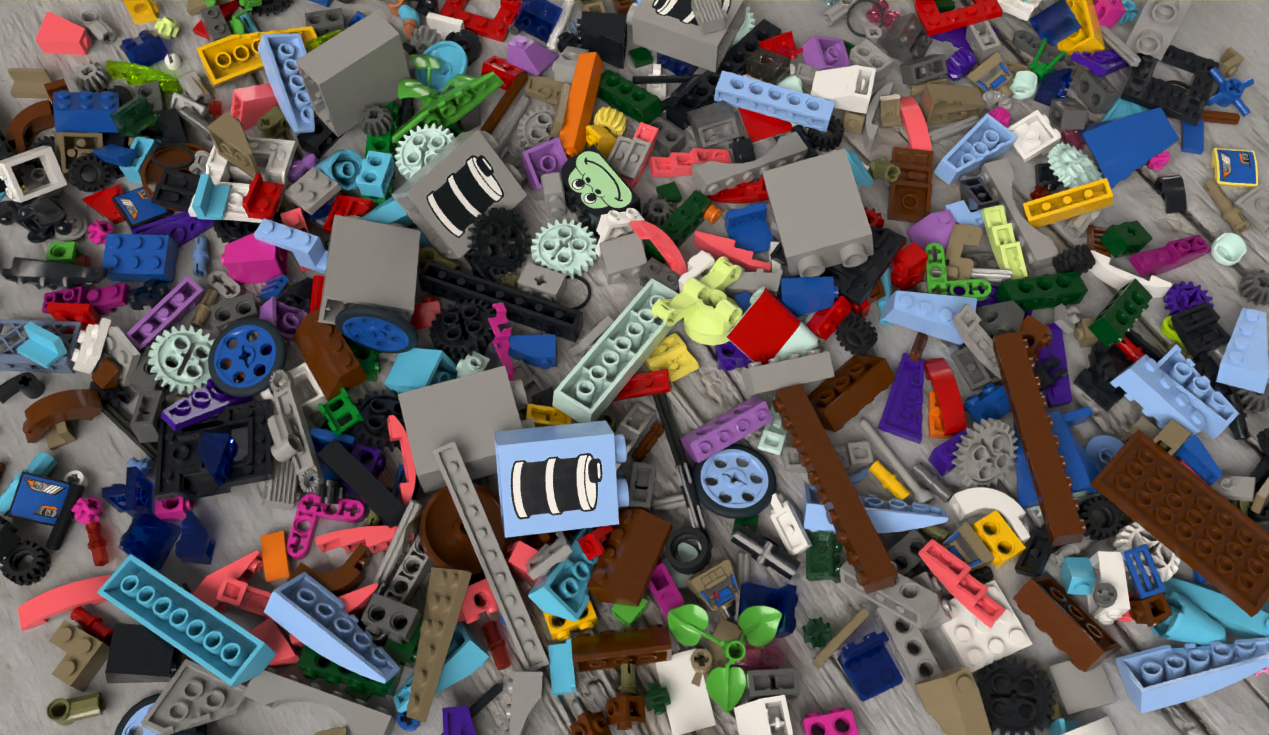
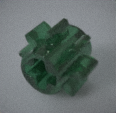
M822 617L818 619L809 618L807 625L802 626L804 642H810L814 649L815 647H825L828 640L833 639L830 632L832 630L830 623L824 624Z
M658 682L647 685L648 691L642 693L647 711L654 710L655 715L665 713L667 710L666 706L671 704L667 687H660Z

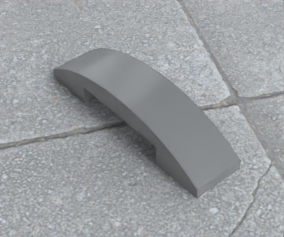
M889 82L883 86L869 105L863 127V142L867 152L871 151L879 126L872 123L877 109L880 107V96L891 95L894 82Z
M965 304L952 318L960 337L976 358L992 373L1002 379L993 351V340L978 324L981 318L969 304Z
M869 441L847 443L846 447L834 448L845 470L874 463ZM782 448L785 471L808 473L805 466L802 467L799 462V454L796 448Z

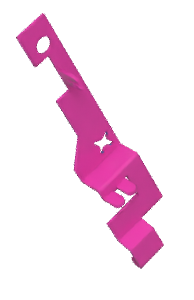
M503 302L492 305L497 311L496 317L488 318L495 334V339L492 342L502 365L506 368L509 380L514 381L513 374L516 370H514L515 367L508 354L510 345L508 338L511 336L510 331L512 327L509 329L505 328L500 332L498 325L509 323L506 317L507 310Z

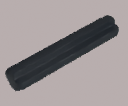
M75 483L71 484L45 546L55 551L60 549L75 514L71 509L76 505L75 503L79 498L82 497L85 490L84 486Z

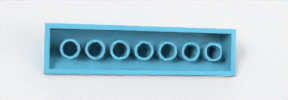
M132 554L125 559L97 591L103 598L233 688L261 675L276 655L263 641Z

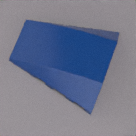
M1161 107L1086 125L1084 129H1076L1084 145L1087 144L1102 174L1101 177L1103 179L1107 178L1111 190L1121 180L1131 176L1133 171L1146 165L1152 157L1158 156L1179 140L1177 133Z
M1059 411L1046 413L1052 417L1053 428L1051 430L1053 435H1057L1059 440V448L1057 449L1059 455H1063L1065 459L1066 469L1064 471L1066 476H1070L1073 488L1071 493L1086 491L1087 495L1100 493L1090 485L1100 472ZM1013 422L1014 437L1018 438L1014 443L1018 446V449L1015 450L1017 455L1015 463L1018 504L1023 509L1039 506L1017 428L1015 422Z

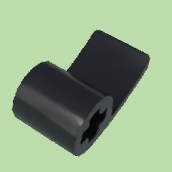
M1181 175L1158 177L1155 182V188L1159 195L1165 194L1166 214L1185 212L1186 193Z
M30 372L19 374L0 385V402L4 404L20 391L29 399H36L44 393L45 386Z

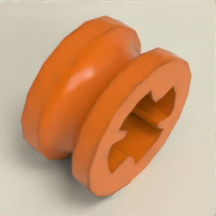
M715 204L710 205L704 214V219L706 221L710 220L712 225L718 221L723 211L721 208L717 209Z

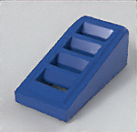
M1195 434L1175 452L1180 459L1210 486L1223 475Z

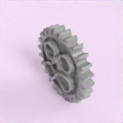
M544 105L542 110L535 107L534 112L528 110V115L523 114L522 120H519L517 140H520V147L524 146V151L556 138L550 134L555 114L553 106H550L549 110Z
M989 418L987 421L981 419L980 424L974 422L972 430L968 427L966 428L967 435L960 436L963 440L962 443L955 444L959 447V450L953 452V455L957 456V458L952 461L956 465L953 472L957 473L956 478L960 480V483L969 488H990L991 484L997 486V479L1004 480L1003 474H1009L1008 467L1014 466V463L1011 461L1012 458L1017 457L1013 451L1018 449V446L1014 444L1018 438L1013 436L1015 431L1010 429V425L998 419Z

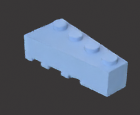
M987 113L947 153L933 173L950 185L960 179L961 175H967L1009 151L1018 139V136Z
M896 290L885 302L883 320L962 345L964 341L960 337L952 318L965 304H969L976 312L977 298Z
M1243 307L1220 363L1216 382L1264 394L1269 377L1266 312Z
M1176 344L1157 363L1158 368L1164 375L1171 378L1178 391L1183 393L1188 398L1192 407L1204 416L1207 425L1202 430L1215 439L1239 413L1219 391L1215 392L1210 386L1211 381L1205 375L1201 376L1195 370V364L1190 358L1186 359L1180 353L1182 349Z
M1147 354L1127 367L1110 382L1115 388L1120 386L1126 392L1124 396L1130 402L1135 400L1142 407L1141 412L1147 417H1154L1157 420V426L1161 430L1173 419L1191 433L1187 438L1189 439L1207 425L1204 416L1192 407L1188 398L1178 391L1171 378L1164 375L1158 368L1156 361L1149 358Z

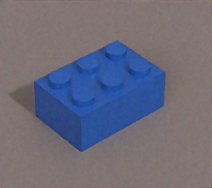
M67 90L53 93L56 132H121L118 93L103 91L101 93L91 91L69 92Z
M107 234L102 268L108 270L106 277L111 281L145 282L155 279L156 282L173 283L178 243L169 235Z

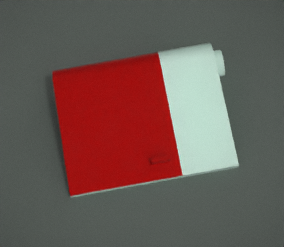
M796 75L767 82L803 93L802 82ZM731 105L732 110L739 113L748 139L751 138L752 144L790 133L794 126L799 125Z
M764 286L751 296L749 302L752 305L725 336L751 361H761V365L769 364V359L781 357L782 361L789 360V355L801 353V357L807 356L808 351L815 350L819 344V337Z

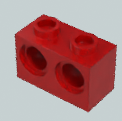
M915 242L903 248L893 261L891 282L901 291L911 289L924 279L929 255Z

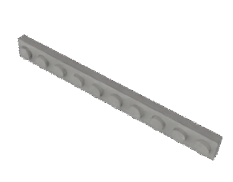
M455 441L432 450L525 670L533 672L550 664Z

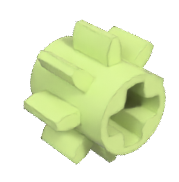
M164 16L163 19L158 18L154 28L158 29L157 34L168 40L171 37L176 38L180 29L176 27L177 21L167 16Z

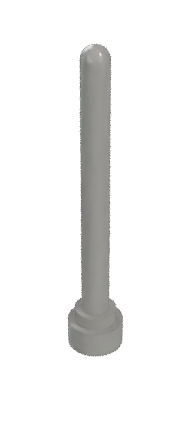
M862 419L860 426L914 493L913 497L915 498L914 502L929 505L935 499L932 493L918 485L866 419Z

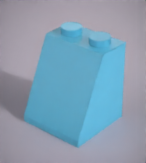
M413 348L398 354L384 384L398 395L400 392L404 393L456 379L458 371L455 369L457 365L442 350Z

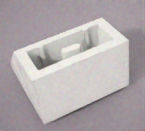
M785 695L758 699L734 708L738 735H793Z

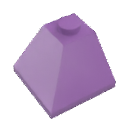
M519 34L508 42L507 62L536 76H540L559 58L557 54Z
M814 35L801 47L803 48L804 52L802 54L807 65L821 70L851 66L843 39Z
M559 137L522 152L524 173L531 190L541 189V176L556 172L561 173L563 165L568 161Z
M950 209L929 214L907 229L906 232L911 244L915 242L925 251V248L930 243H938L943 247L945 254L953 224H956ZM931 250L930 254L933 255V262H936L938 253L935 250Z
M273 296L259 308V319L268 321L276 326L283 335V338L294 341L293 337L304 316L309 314L296 307H290L276 301V297Z

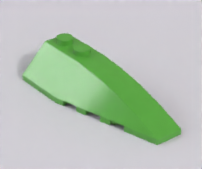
M490 72L452 89L424 107L394 132L392 140L400 145L399 141H405L403 135L410 136V130L416 132L417 126L424 129L425 124L429 128L433 124L437 128L442 125L444 129L451 123L454 125L503 85V80L494 72Z

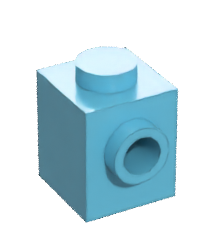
M1065 557L1060 575L1066 594L1091 595L1096 576L1090 559L1085 557Z

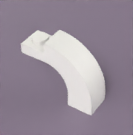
M985 487L969 488L954 494L949 501L960 522L977 515L987 516L997 510L1023 545L1030 538L1027 526L1020 521L1026 512L1014 499L1003 492Z

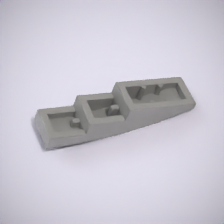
M636 402L614 434L624 435L627 457L656 413L639 402ZM624 462L616 463V473Z

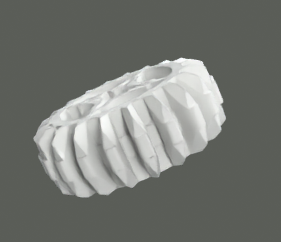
M1136 522L1121 529L1122 531L1116 535V541L1112 545L1116 548L1114 552H1122L1146 544L1162 583L1172 578L1173 574L1178 570L1177 566L1181 562L1177 555ZM1142 551L1138 552L1143 563V566L1146 570V573L1148 575V578L1150 580L1151 585H1153L1154 580L1151 576V573L1144 559ZM1130 555L1132 562L1135 566V569L1137 571V574L1139 576V579L1141 583H1143L1142 577L1135 563L1133 555ZM1124 562L1125 572L1127 571V572L1129 573V571H1128V569H1127V567H1126V564H1125V562Z

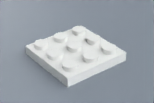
M995 580L984 584L989 588L986 595L1006 610L991 628L973 615L956 598L948 601L952 608V611L949 612L952 620L940 625L961 665L969 667L971 673L983 669L984 666L993 664L994 660L998 662L1004 657L1007 658L1032 645L1031 640Z

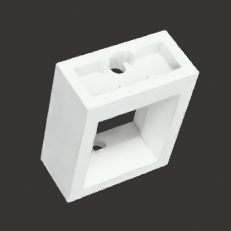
M40 146L0 161V178L4 180L7 186L5 188L6 193L13 201L24 202L67 185L50 146ZM39 157L50 183L22 193L11 167Z
M306 362L288 371L292 374L295 385L309 379L318 395L301 404L305 418L319 411L320 409L317 405L319 403L324 405L328 401ZM282 376L279 380L280 386L284 385L282 384L283 382L285 383V381H283L285 380L283 379L284 376ZM270 386L267 390L261 392L264 400H272L273 415H279L273 397L274 392L271 388L272 386Z
M1098 551L1090 558L1096 581L1091 595H1086L1088 613L1100 625H1110L1130 610L1124 561L1121 552ZM1109 583L1115 587L1118 596L1113 606L1103 608L1094 602L1093 592L1098 584ZM1102 590L1101 594L1098 592V595H1101L1105 601L1109 597L1112 598V596L1107 594L1106 590Z

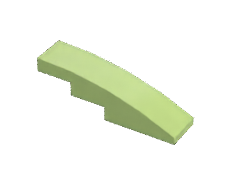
M1003 205L982 209L981 214L999 269L1012 270V280L1028 277L1020 242L1015 241L1012 224L1007 223Z

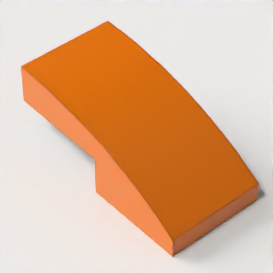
M929 391V438L950 439L953 435H944L935 394Z
M285 530L261 535L262 559L266 582L291 576L286 550L287 539Z

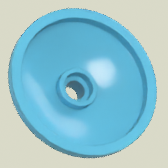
M453 41L435 43L423 53L434 56L441 63L439 70L431 69L430 88L436 89L437 94L443 91L450 79H455L457 74L466 73L468 65L466 52L459 44ZM416 68V80L426 86L427 69Z

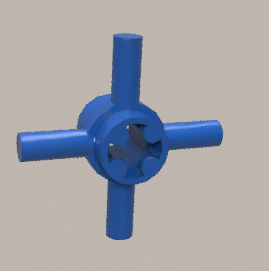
M1216 67L1212 68L1209 73L1218 83L1219 87L1214 95L1209 97L1206 105L1210 106L1216 103L1220 107H1228L1233 103L1243 117L1250 114V110L1240 98L1244 89L1254 84V79L1248 78L1241 82L1238 79L1231 78L1226 81Z

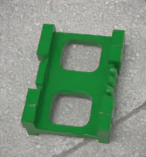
M344 387L340 389L341 393L324 405L322 403L317 405L322 414L327 417L330 428L338 437L342 435L341 433L359 420H364ZM339 399H342L344 405L335 412H332L330 406ZM350 413L353 419L344 426H340L339 419Z

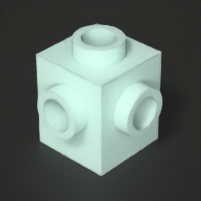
M473 351L472 356L468 353L465 360L461 358L455 370L458 371L456 378L486 371L490 359Z

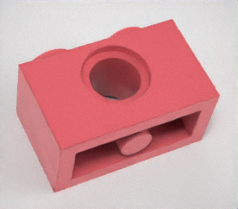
M486 578L468 586L457 623L465 620L469 624L480 619L479 614L484 611L488 615L499 610ZM475 595H476V596L479 598V600H480V605H479V606L476 605V603H475V601H474Z

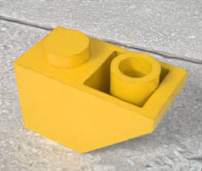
M586 126L587 148L594 145L603 157L607 159L617 138L605 127Z

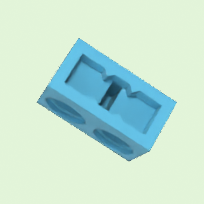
M136 136L129 149L136 150L138 152L127 168L119 166L128 181L142 184V165L152 150L158 146L154 139Z
M368 151L366 158L362 161V171L356 178V185L359 187L361 195L385 198L396 167L392 154Z

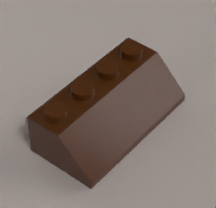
M320 308L304 316L293 340L327 399L330 401L341 393V388L344 387L348 391L367 380L368 377L336 326L318 322Z
M855 354L834 372L835 377L826 379L808 395V398L823 428L836 432L842 429L844 424L851 418L857 416L859 411L871 403L878 394L886 390L896 378L886 358L867 354L857 356Z
M622 507L619 514V524L614 525L613 531H611L604 546L605 552L600 555L587 584V588L596 599L604 603L639 607L673 526L643 509Z
M1051 575L1031 578L1013 597L1018 603V608L1023 613L1029 615L1035 621L1036 627L1040 631L1047 633L1053 639L1052 642L1055 647L1064 651L1071 658V663L1077 669L1083 670V672L1096 668L1122 647L1070 594H1066L1065 589Z
M660 624L650 625L648 629L638 630L637 627H630L624 629V632L614 633L613 630H606L600 632V635L591 636L590 633H581L576 635V638H571L572 660L575 673L620 668V665L626 663L630 666V663L644 665L671 661L672 645L668 626L662 627Z

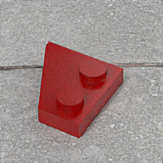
M120 184L82 199L86 206L95 209L98 214L106 217L114 225L125 221L111 200V197L124 193Z
M337 195L324 224V232L331 234L334 215L363 217L374 207L373 201Z

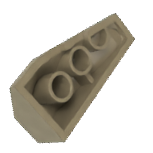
M957 665L914 684L924 709L935 719L945 734L992 735L979 689L969 667Z

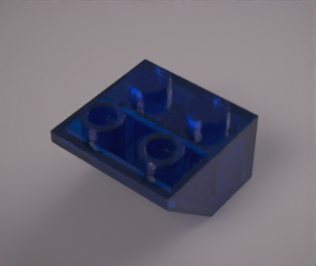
M522 0L513 26L547 43L563 9L549 0Z

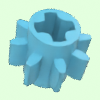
M1124 0L1122 3L1126 12L1118 21L1119 23H1127L1129 20L1133 21L1138 11L1133 1Z

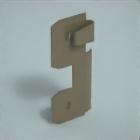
M961 223L960 225L953 224L945 253V260H950L949 265L946 266L947 281L970 280L975 262L971 259L962 258L961 254L964 244L970 246L980 244L983 229L980 227Z
M423 508L406 526L401 555L408 548L411 532L414 531L412 544L419 534V515H421Z

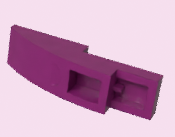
M1199 234L1170 241L1162 248L1134 254L1130 257L1129 261L1140 276L1146 274L1156 276L1188 264L1208 254L1211 249Z
M122 283L91 290L80 286L45 293L42 312L50 314L46 310L48 302L91 304L99 315L114 313L115 307L127 305L128 298L126 292L130 290V287Z
M659 558L648 586L667 621L669 610L685 605V602L664 562Z

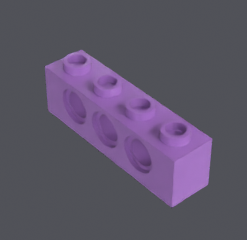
M186 276L125 336L143 355L146 346H151L153 342H156L158 335L163 337L164 330L169 332L173 326L182 320L203 299L205 295L204 290Z
M753 396L681 437L680 440L688 458L700 463L773 421L766 401Z

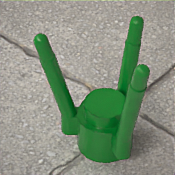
M1044 38L1033 63L1028 67L1031 72L1038 76V83H1042L1049 75L1056 71L1053 68L1049 69L1066 54V51L1063 50L1048 65L1043 62L1037 64L1047 38Z

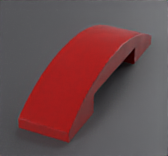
M759 177V182L741 183L731 189L721 190L715 195L706 196L713 202L729 204L755 203L769 199L763 177Z
M944 358L924 360V372L926 379L931 381L939 406V419L944 435H956L966 429L967 424L962 399L954 375Z

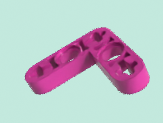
M316 494L304 495L299 502L286 545L287 553L295 560L304 559L310 552L319 518L359 523L366 517L364 505L357 500L339 498L338 511L330 514L327 512L330 504L321 503V496H316ZM313 501L317 506H311L309 510L306 505L311 504ZM357 507L360 513H355V515L352 516L351 512L349 511H354ZM302 522H310L311 525L307 531H299V525ZM300 542L303 549H299L296 553L293 548L298 547Z

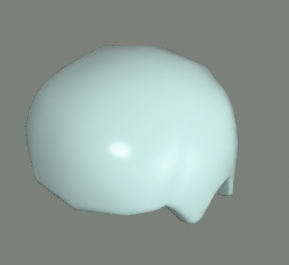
M1019 71L1013 79L1014 83L1009 87L1014 92L1013 99L1026 100L1036 93L1038 76L1031 71Z
M1232 232L1219 236L1213 241L1210 248L1212 258L1224 266L1235 265L1247 252L1243 239Z

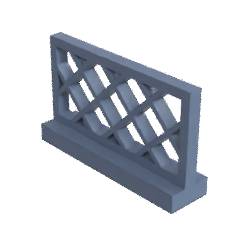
M0 319V345L5 343L8 347L0 353V371L74 374V361H71L75 348H78L79 342H77L80 331L83 330V323ZM32 322L45 330L49 327L54 328L56 331L53 334L60 335L64 346H69L68 355L62 356L50 367L45 368L21 354H16L15 350L29 339L28 335L24 337L21 334V331L24 330L23 326ZM3 326H12L14 328L4 336L1 334ZM69 328H75L74 334L68 338L63 336V332ZM18 334L21 339L10 346L7 340Z

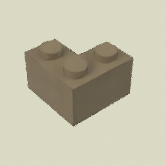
M54 133L56 159L62 173H68V170H70L69 165L73 163L74 159L81 157L82 154H93L92 151L103 147L102 133Z
M1142 416L1120 441L1125 444L1139 429L1172 456L1191 433L1173 419L1160 430Z
M64 620L49 642L68 653L53 671L52 675L71 687L84 692L108 659L110 647Z

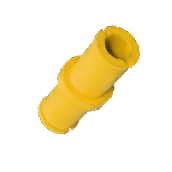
M879 460L868 469L882 483L881 486L884 489L887 488L897 499L903 501L911 493L896 479L897 476L895 474L892 475Z

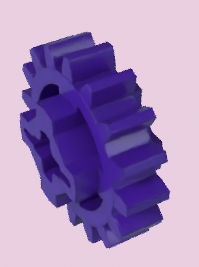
M1181 281L1179 285L1175 283L1167 291L1166 297L1163 302L1167 303L1164 308L1171 310L1169 316L1176 315L1204 302H1207L1212 308L1214 304L1210 303L1213 298L1206 296L1208 290L1202 291L1200 284L1197 287L1193 286L1192 281L1188 285L1184 281Z

